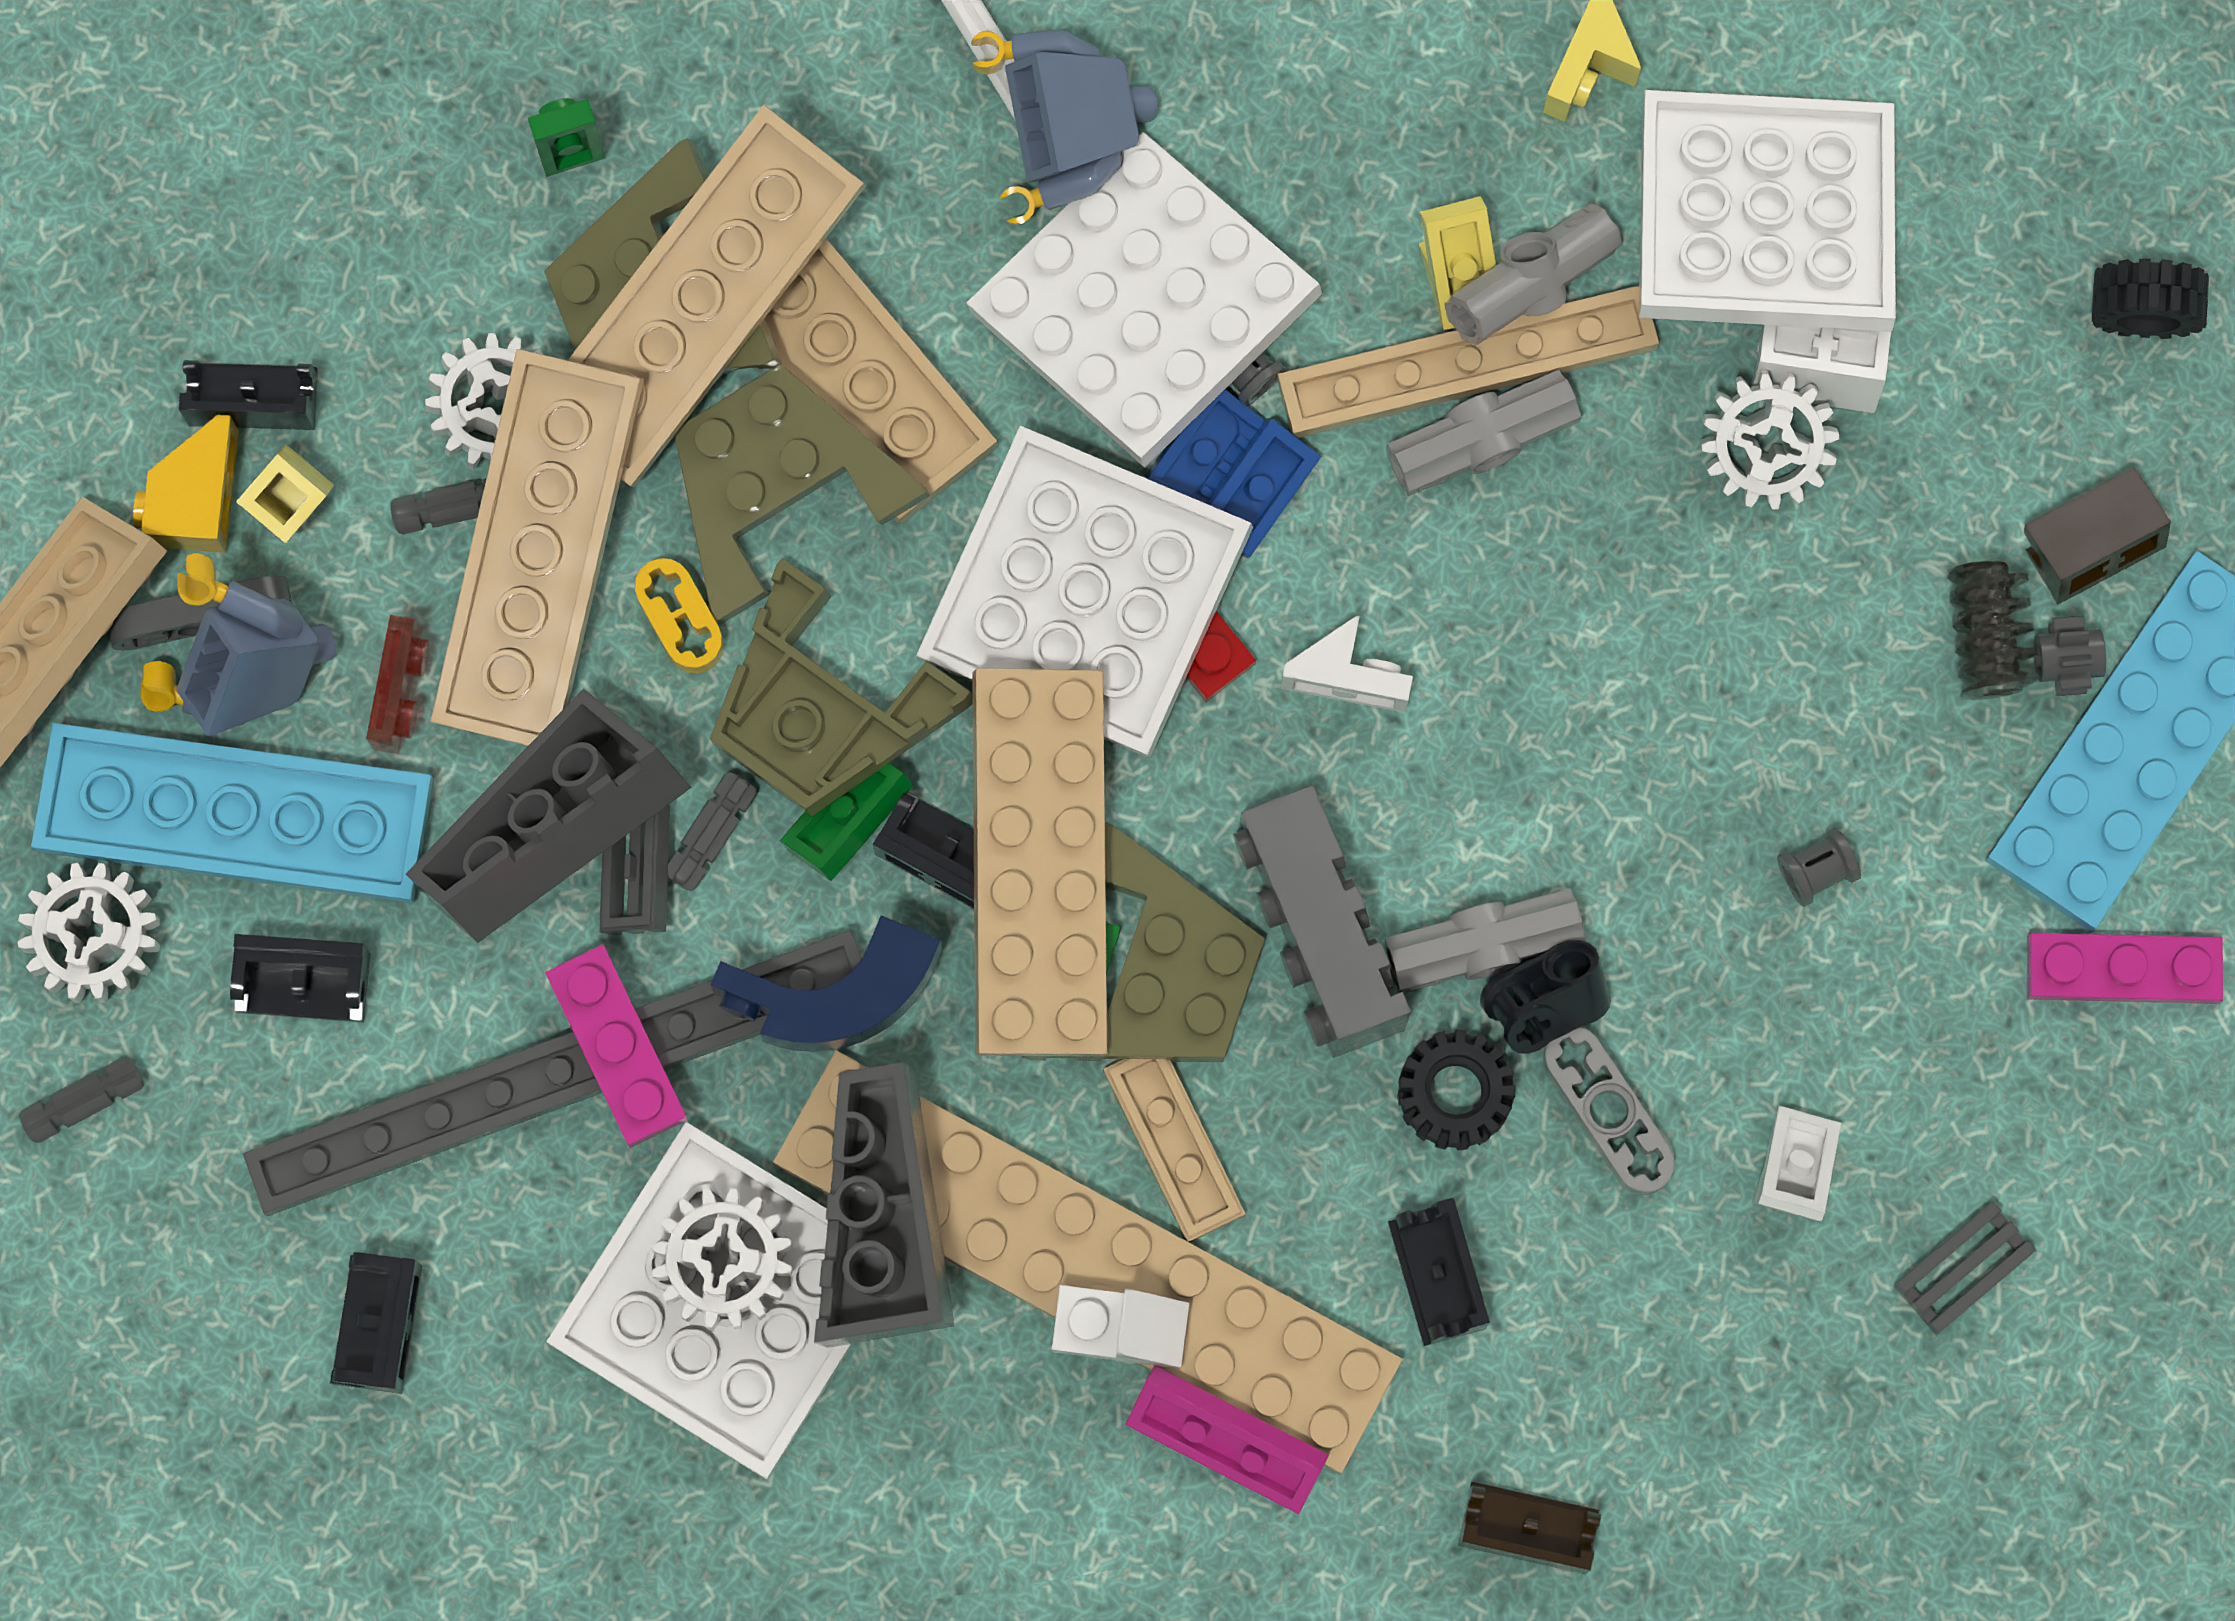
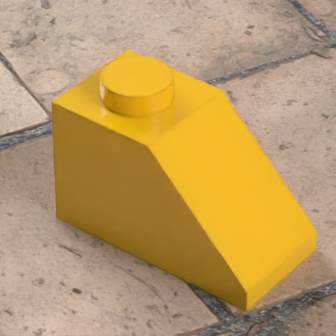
M215 416L148 471L146 491L137 490L133 506L134 527L141 528V532L153 538L163 548L226 553L239 430L231 416Z

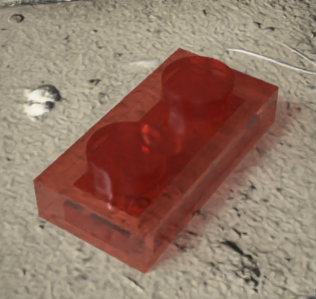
M390 615L366 736L367 741L375 751L399 754L402 737L411 739L414 733L418 703L417 701L409 700L413 676L423 677L425 674L430 644L428 639L421 638L422 631L416 619L395 615Z

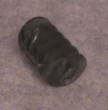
M2000 561L1970 562L1949 569L1946 573L1947 579L1952 583L1960 585L1950 592L1949 603L1953 607L1963 610L1953 617L1952 628L1956 632L1966 634L1956 641L1954 645L1955 653L1960 657L1970 659L1958 667L1957 675L1961 681L1973 684L1962 690L1960 697L1964 700L2000 698L2019 693L2024 687L2040 680L2039 673L2021 670L2020 663L2037 656V649L2018 645L2017 638L2035 630L2034 624L2015 620L2014 615L2032 606V602L2029 598L2012 595V589L2028 582L2029 575L2010 571L2009 565Z

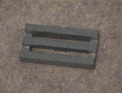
M670 805L664 807L630 832L629 854L625 855L626 836L602 852L601 933L622 935V932L641 934L644 931L666 932ZM624 878L628 879L627 917H623Z
M1994 1201L1894 1285L1935 1335L1944 1330L2036 1251L2029 1241L2025 1242L2018 1234L2019 1230L2011 1221L2008 1222L2000 1213L2002 1210ZM1990 1222L1997 1230V1233L1921 1296L1913 1286ZM2007 1242L2014 1252L1938 1316L1930 1306Z

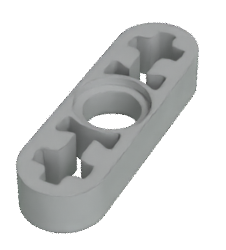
M1579 1027L1546 1045L1543 1054V1064L1546 1073L1618 1182L1627 1191L1637 1195H1650L1661 1190L1670 1180L1674 1171L1675 1160L1673 1152L1598 1038L1589 1030ZM1566 1041L1573 1048L1584 1045L1588 1049L1589 1054L1585 1057L1583 1064L1592 1079L1599 1070H1603L1609 1080L1601 1081L1591 1086L1582 1098H1578L1572 1089L1580 1087L1584 1083L1577 1070L1572 1066L1562 1070L1557 1064V1061L1563 1054L1560 1044ZM1600 1094H1614L1624 1102L1627 1116L1621 1126L1614 1129H1605L1597 1125L1592 1119L1590 1105L1592 1100ZM1636 1123L1645 1132V1134L1637 1135L1633 1139L1641 1153L1649 1155L1655 1152L1661 1160L1654 1168L1658 1178L1650 1181L1644 1174L1634 1178L1629 1173L1628 1168L1634 1162V1157L1625 1143L1618 1152H1614L1608 1144L1610 1141L1618 1140L1627 1135Z

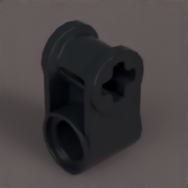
M1569 940L1559 943L1548 952L1514 969L1499 973L1490 979L1480 995V1005L1489 1018L1502 1024L1504 1027V1039L1513 1051L1520 1054H1530L1539 1051L1553 1040L1581 1026L1596 1022L1606 1014L1611 1002L1598 952L1590 943L1581 940ZM1508 989L1515 991L1514 999L1508 993ZM1526 1024L1532 1031L1531 1034H1527L1524 1031Z

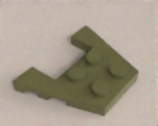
M688 138L679 141L544 270L574 350L578 348L664 234L659 221L684 209L709 175L696 142ZM765 318L723 373H730V370L755 367L758 369L774 368L782 364Z
M782 364L777 365L688 420L675 434L710 610L715 621L720 624L769 596L768 591L741 547L738 538L844 472L848 471L876 521L881 525L886 524L930 496L926 487Z
M781 558L771 577L774 584L765 608L759 609L752 630L755 634L743 665H738L710 740L718 749L812 817L968 709L973 704V695L931 663L925 661L886 712L877 708L792 647L831 596L824 587Z
M1105 822V887L1145 901L1107 1012V1054L1105 1056L1021 1057L1028 1060L1046 1061V1058H1078V1061L1152 1059L1151 1062H1156V1059L1171 1060V1062H1223L1265 938L1112 824Z

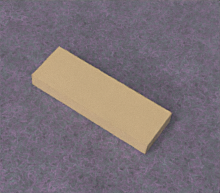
M1123 1059L1104 1068L1103 1072L1185 1241L1189 1243L1244 1217L1246 1214L1171 1060L1156 1059V1062H1151L1152 1059Z

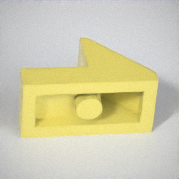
M1613 0L1589 1L1548 91L1543 113L1566 122L1573 104L1584 109L1599 76L1598 73L1589 70L1590 68L1636 87L1641 66Z
M1481 196L1420 212L1425 241L1419 243V248L1443 330L1455 328L1448 321L1444 303L1451 299L1452 294L1496 266L1487 207Z

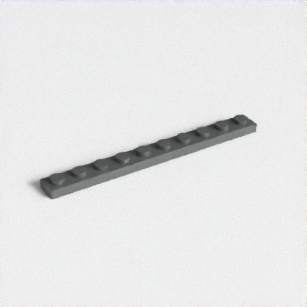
M850 929L742 970L786 988L816 990L830 986L846 977L862 958ZM712 981L635 1009L664 1070L761 1035L760 1032L767 1016L758 1013L756 1020L750 1021L720 1008L719 1005L722 997L713 993L710 985ZM574 1032L250 1150L243 1153L263 1213L268 1217L601 1094L602 1090Z

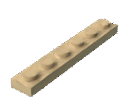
M1639 286L1565 303L1548 314L1540 316L1522 315L1477 346L1463 340L1459 332L1455 330L1279 373L1277 382L1290 431L1295 437L1301 438L1533 381L1556 370H1560L1562 374L1655 351L1658 349L1659 340L1653 319L1639 318Z

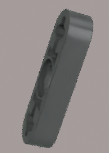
M262 576L236 582L264 596L274 599L284 598L292 602L288 580L285 576ZM180 595L126 606L114 619L109 629L112 648L120 651L135 650L194 637L197 635L206 608L219 606V603L211 600L204 605H188L181 599Z

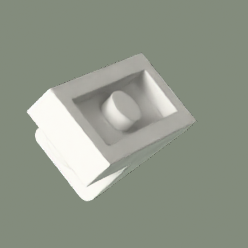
M1359 616L1349 620L1291 659L1284 666L1281 689L1405 713L1413 676L1400 674L1401 667L1399 665L1384 660L1365 659L1363 666L1350 664Z
M1779 1106L1772 1125L1764 1169L1752 1203L1813 1221H1822L1827 1204L1841 1123Z
M1060 1285L1052 1352L1181 1369L1189 1303L1132 1289H1125V1293Z

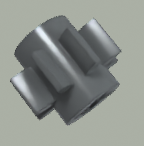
M2083 615L2053 618L2052 623L2048 624L2049 634L2035 635L2034 665L2037 679L2039 682L2055 681L2056 696L2087 694V689L2092 687L2091 678L2104 677L2106 673V649L2101 630L2085 631Z

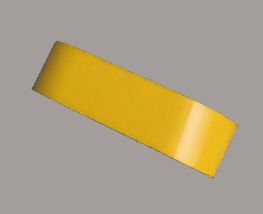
M665 558L649 561L640 569L635 578V592L644 614L670 660L677 668L687 673L696 674L710 670L719 662L723 654L724 642L718 624L689 573L680 563ZM661 574L668 582L674 581L677 578L681 582L674 588L676 599L681 608L672 613L660 596L654 597L651 600L647 596L654 590L652 579ZM688 619L697 635H704L708 632L712 636L704 642L707 653L701 657L696 658L691 651H685L680 654L677 650L685 643L682 632L677 624Z

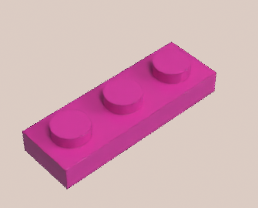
M2030 933L2027 936V1000L2220 1004L2223 1001V937Z
M602 944L546 971L545 974L629 1148L688 1121L604 945Z
M1154 1365L1125 1424L1298 1515L1329 1456Z

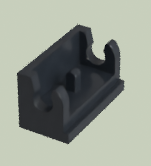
M184 360L183 372L186 374L187 387L186 393H180L179 411L188 426L203 427L217 415H229L237 428L315 430L318 368L313 367L312 364L299 363L297 366L199 363L198 360Z
M904 792L881 832L873 842L874 854L974 909V829L925 803L910 792L908 794Z
M245 934L234 935L230 1000H235L234 1011L236 1013L364 1023L371 953L363 943Z
M1454 1197L1436 1202L1431 1205L1432 1207L1421 1211H1405L1398 1214L1394 1220L1388 1221L1423 1347L1485 1330L1490 1324Z
M353 1252V1255H350L349 1275L330 1384L402 1394L423 1267L416 1259Z

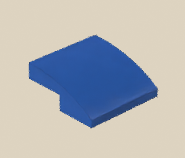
M1224 390L1164 448L1144 478L1250 522L1253 529L1241 554L1245 558H1250L1321 456L1275 420L1269 419L1265 421L1249 407L1244 406L1231 393Z

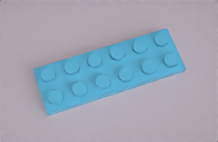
M2197 550L2195 551L1985 860L2090 932L2097 928L2235 723V575Z
M52 723L31 848L35 852L414 904L417 886L406 873L422 856L434 779L430 774Z

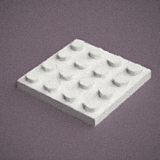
M1645 90L1642 103L1639 318L1892 331L1896 319L1894 103Z
M1142 132L1139 135L1137 146L1121 152L1120 168L1096 193L1069 203L967 302L969 311L983 325L1145 468L1322 295L1320 284Z
M1020 426L916 656L924 662L928 661L933 666L972 682V672L976 668L1103 670L1104 739L1150 758L1253 526L1246 520Z
M685 1122L546 1342L768 1481L853 1345L847 1344L827 1348L814 1343L816 1319H819L821 1287H819L821 1262L824 1260L828 1223V1220H826V1208ZM710 1188L717 1202H725L729 1189L737 1188L740 1196V1205L744 1207L758 1196L764 1202L759 1217L764 1220L769 1216L778 1214L783 1222L779 1229L772 1234L774 1239L790 1238L793 1248L786 1253L780 1254L779 1261L793 1267V1274L787 1277L776 1276L774 1282L784 1293L783 1299L780 1301L765 1296L761 1304L764 1307L766 1317L762 1320L756 1317L750 1309L743 1312L742 1329L735 1330L728 1316H720L715 1330H707L704 1319L705 1313L700 1311L689 1322L683 1320L680 1315L685 1301L681 1298L674 1303L667 1304L662 1298V1294L672 1285L671 1281L655 1280L651 1270L666 1264V1258L653 1253L651 1250L652 1243L668 1242L671 1236L665 1231L660 1222L663 1218H668L679 1223L684 1215L680 1210L678 1202L683 1198L691 1203L695 1209L703 1206V1189ZM715 1218L708 1219L697 1225L686 1238L698 1240L714 1229ZM742 1221L740 1238L748 1249L766 1253L761 1236L752 1226ZM728 1232L726 1233L725 1244H721L719 1252L717 1254H707L705 1259L711 1262L715 1269V1277L718 1280L717 1287L720 1275H724L726 1266L730 1264L738 1265L739 1259L733 1256L730 1250L729 1240L727 1239ZM679 1265L680 1273L686 1286L693 1293L703 1298L704 1278L699 1271ZM745 1279L731 1289L729 1301L736 1300L749 1293L759 1280Z

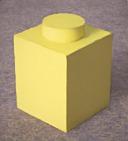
M285 444L236 502L286 543L328 495L334 484Z

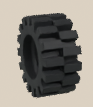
M2126 259L2118 260V265L2111 262L2103 264V268L2098 267L2094 273L2091 322H2093V326L2102 328L2104 332L2113 333L2118 331V336L2129 337L2134 334L2140 335V338L2159 336L2161 339H2172L2174 334L2179 337L2190 336V332L2198 334L2207 326L2209 275L2204 273V270L2200 267L2192 268V264L2182 262L2173 265V260L2162 259L2160 263L2151 262L2150 259H2139V262L2133 263Z
M1456 1029L1454 1033L1449 1034L1441 1031L1433 1034V1037L1426 1042L1424 1040L1420 1042L1412 1054L1407 1057L1398 1081V1106L1401 1105L1402 1117L1407 1126L1411 1125L1416 1131L1415 1135L1422 1141L1427 1139L1435 1143L1436 1148L1444 1150L1447 1147L1457 1148V1151L1467 1150L1469 1146L1475 1144L1479 1146L1488 1141L1504 1125L1512 1109L1516 1085H1513L1514 1072L1511 1063L1507 1065L1503 1058L1505 1053L1497 1045L1494 1048L1487 1043L1488 1038L1479 1033L1475 1037L1466 1034L1467 1030ZM1451 1066L1463 1067L1470 1070L1477 1077L1481 1086V1098L1474 1109L1467 1113L1456 1115L1447 1113L1436 1105L1431 1094V1083L1435 1075L1444 1068Z

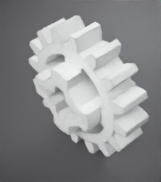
M488 333L485 348L479 350L467 338L462 341L463 357L461 359L447 352L442 355L441 364L447 372L446 376L430 374L428 386L434 391L441 393L440 396L425 399V412L440 414L441 416L430 425V432L432 437L445 434L450 436L445 447V454L448 457L457 454L461 449L468 452V469L474 470L481 458L491 461L495 443L481 441L468 433L478 430L494 436L496 440L501 414L496 415L491 407L482 410L480 408L483 406L485 393L492 392L497 400L505 398L510 376L495 371L492 365H502L512 369L516 349H521L520 338L514 337L508 348L503 349L498 347L495 333ZM540 350L534 352L543 355V353ZM466 374L471 388L468 397L457 401V405L452 407L451 397L454 388Z
M1760 370L1758 385L1749 387L1748 383L1741 376L1735 378L1738 394L1731 398L1718 391L1714 397L1722 412L1720 415L1704 414L1702 419L1706 427L1715 431L1714 436L1700 440V447L1703 452L1717 453V457L1706 465L1709 475L1715 476L1725 472L1727 476L1721 486L1722 491L1729 496L1739 487L1743 488L1744 502L1748 507H1752L1756 503L1759 494L1767 495L1772 510L1779 509L1781 494L1789 492L1797 503L1804 501L1803 491L1800 486L1808 481L1812 485L1821 488L1824 481L1818 470H1816L1819 464L1835 465L1837 460L1832 452L1824 448L1825 443H1831L1839 439L1837 428L1822 426V422L1833 414L1829 403L1813 407L1811 404L1818 393L1816 387L1810 383L1800 392L1795 391V377L1793 373L1787 372L1782 377L1779 385L1772 384L1767 370ZM1767 399L1764 409L1748 417L1739 414L1748 405ZM1794 406L1808 419L1811 427V439L1793 430L1790 423L1793 417L1792 411ZM1771 426H1776L1781 439L1786 443H1783V445L1772 444L1768 453L1761 452L1758 440L1750 435H1767ZM1727 440L1733 442L1734 445L1745 448L1748 454L1745 473L1731 460L1728 453ZM1790 463L1800 465L1790 474L1772 479L1774 471Z
M79 863L71 864L70 880L63 882L57 875L51 872L47 875V879L52 890L46 896L32 890L29 893V898L38 908L35 914L19 915L18 921L26 928L32 930V935L17 941L18 948L24 953L37 954L26 967L35 977L49 971L50 973L46 978L44 987L54 995L65 984H68V998L73 1002L80 1003L85 996L86 989H91L94 997L100 1003H104L108 999V986L115 984L127 994L132 991L130 981L127 978V975L132 970L146 976L151 971L141 960L143 952L159 951L160 944L153 938L146 936V931L161 925L160 918L155 913L141 912L152 899L144 889L129 895L134 879L126 872L121 873L111 882L110 868L106 864L98 863L94 869L93 876L87 877L83 867ZM80 895L78 902L63 912L57 911L66 901ZM112 897L120 901L125 907L131 927L114 922L112 919ZM93 919L103 932L100 937H90L85 946L75 934L78 928L88 929ZM48 939L63 943L66 947L65 962L68 964L67 969H64L55 961L50 951ZM116 953L122 954L113 965L98 972L99 965Z
M710 1188L703 1189V1206L695 1209L691 1203L683 1198L678 1202L680 1210L684 1215L679 1223L668 1218H663L660 1222L665 1231L671 1236L668 1242L652 1243L651 1250L653 1253L666 1258V1264L651 1270L655 1280L671 1281L672 1285L662 1294V1298L667 1304L674 1303L681 1298L685 1301L680 1315L683 1320L689 1322L700 1311L705 1313L704 1319L707 1330H715L720 1316H728L735 1330L742 1329L743 1312L750 1309L756 1317L762 1320L766 1317L764 1307L761 1304L764 1297L768 1296L780 1301L783 1299L784 1293L774 1282L776 1276L787 1277L793 1274V1267L779 1261L780 1254L786 1253L793 1248L790 1238L774 1239L772 1234L779 1229L783 1222L778 1214L769 1216L764 1220L759 1217L764 1202L758 1196L744 1207L740 1205V1196L737 1188L729 1189L725 1202H717ZM715 1218L714 1229L698 1240L686 1238L697 1225L708 1219ZM742 1221L752 1226L758 1232L764 1242L766 1253L748 1249L740 1238ZM728 1232L727 1239L729 1240L730 1250L733 1256L739 1259L738 1265L730 1264L726 1266L724 1275H720L717 1287L718 1280L715 1277V1269L711 1262L705 1259L707 1254H717L719 1252L721 1244H725L726 1233ZM679 1265L699 1271L704 1278L703 1298L693 1293L686 1286L682 1279ZM747 1278L759 1280L749 1293L736 1300L729 1301L731 1289Z

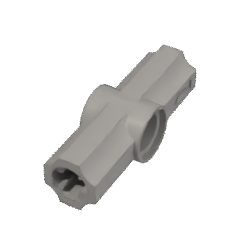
M1590 203L1546 233L1528 232L1509 239L1500 250L1501 263L1452 294L1451 299L1444 303L1448 321L1457 329L1463 340L1477 346L1522 315L1540 316L1558 309L1566 301V285L1613 255L1615 250L1622 246L1619 227L1612 222L1605 209Z
M1556 370L1499 396L1495 392H1488L1473 397L1451 409L1445 415V419L1388 443L1386 451L1396 478L1409 497L1427 488L1439 485L1470 470L1472 474H1478L1504 464L1520 454L1522 447L1579 423L1581 414L1568 380L1564 378L1560 370Z
M1570 888L1536 898L1533 897L1507 906L1503 902H1492L1471 907L1451 915L1447 922L1385 938V946L1394 981L1399 993L1434 986L1465 976L1467 980H1475L1496 975L1520 966L1522 960L1537 957L1548 952L1559 943L1569 940L1585 942L1586 939L1577 901Z

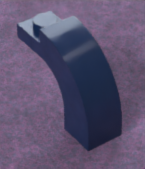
M881 915L868 947L858 965L846 977L830 986L816 990L790 989L720 961L710 985L713 993L722 997L719 1007L727 1012L750 1021H755L758 1013L767 1016L760 1032L763 1042L795 1051H831L861 1043L878 1035L907 1012L924 990L942 951L941 939Z

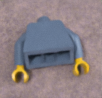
M1059 29L1013 34L1011 41H1003L994 32L983 31L975 35L971 41L972 46L989 44L998 50V55L992 61H976L972 63L973 69L980 74H994L1002 68L1005 60L1014 59V62L1005 65V71L1027 183L1038 181V188L1028 191L1023 187L1015 186L1003 191L999 200L1008 197L1010 194L1019 193L1028 201L1027 212L1021 217L1006 220L1008 223H1024L1033 215L1035 208L1045 205L1048 210L1096 193L1120 168L1121 152L1138 145L1139 134L1137 124L1152 122L1157 115V98L1150 86L1129 87L1126 67L1121 59L1102 57L1097 47L1066 30Z
M199 553L189 554L186 557V572L188 575L177 573V589L181 599L188 605L194 606L204 605L214 600L219 603V606L206 608L179 684L176 685V670L172 665L161 661L148 662L143 666L140 698L143 705L153 712L169 710L174 704L182 705V712L193 715L207 736L214 735L293 705L301 696L312 665L330 661L334 658L336 652L334 636L331 630L324 624L309 627L294 604L284 598L274 599L264 596L232 580L228 586L216 581L215 565L210 557Z

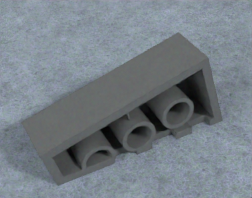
M583 688L413 865L406 875L449 919L479 943L692 787L653 744Z
M1308 786L1241 812L1240 825L1242 831L1233 834L1234 841L1245 868L1248 870L1257 866L1266 888L1256 893L1258 902L1269 928L1280 925L1289 949L1280 952V956L1291 985L1295 988L1304 984L1313 1008L1305 1010L1303 1013L1315 1045L1319 1047L1327 1044L1332 1057L1335 1058L1405 1031L1411 1010L1403 992L1391 996L1389 988L1394 986L1389 970L1391 969V964L1381 941L1378 942L1375 938L1369 940L1365 928L1370 927L1366 906L1353 880L1345 881L1341 869L1346 868L1344 855L1314 786Z
M904 1062L839 1073L831 1157L834 1159L831 1190L827 1197L826 1220H828L825 1255L824 1260L821 1262L819 1287H821L819 1319H816L814 1343L829 1348L954 1327L916 1070Z

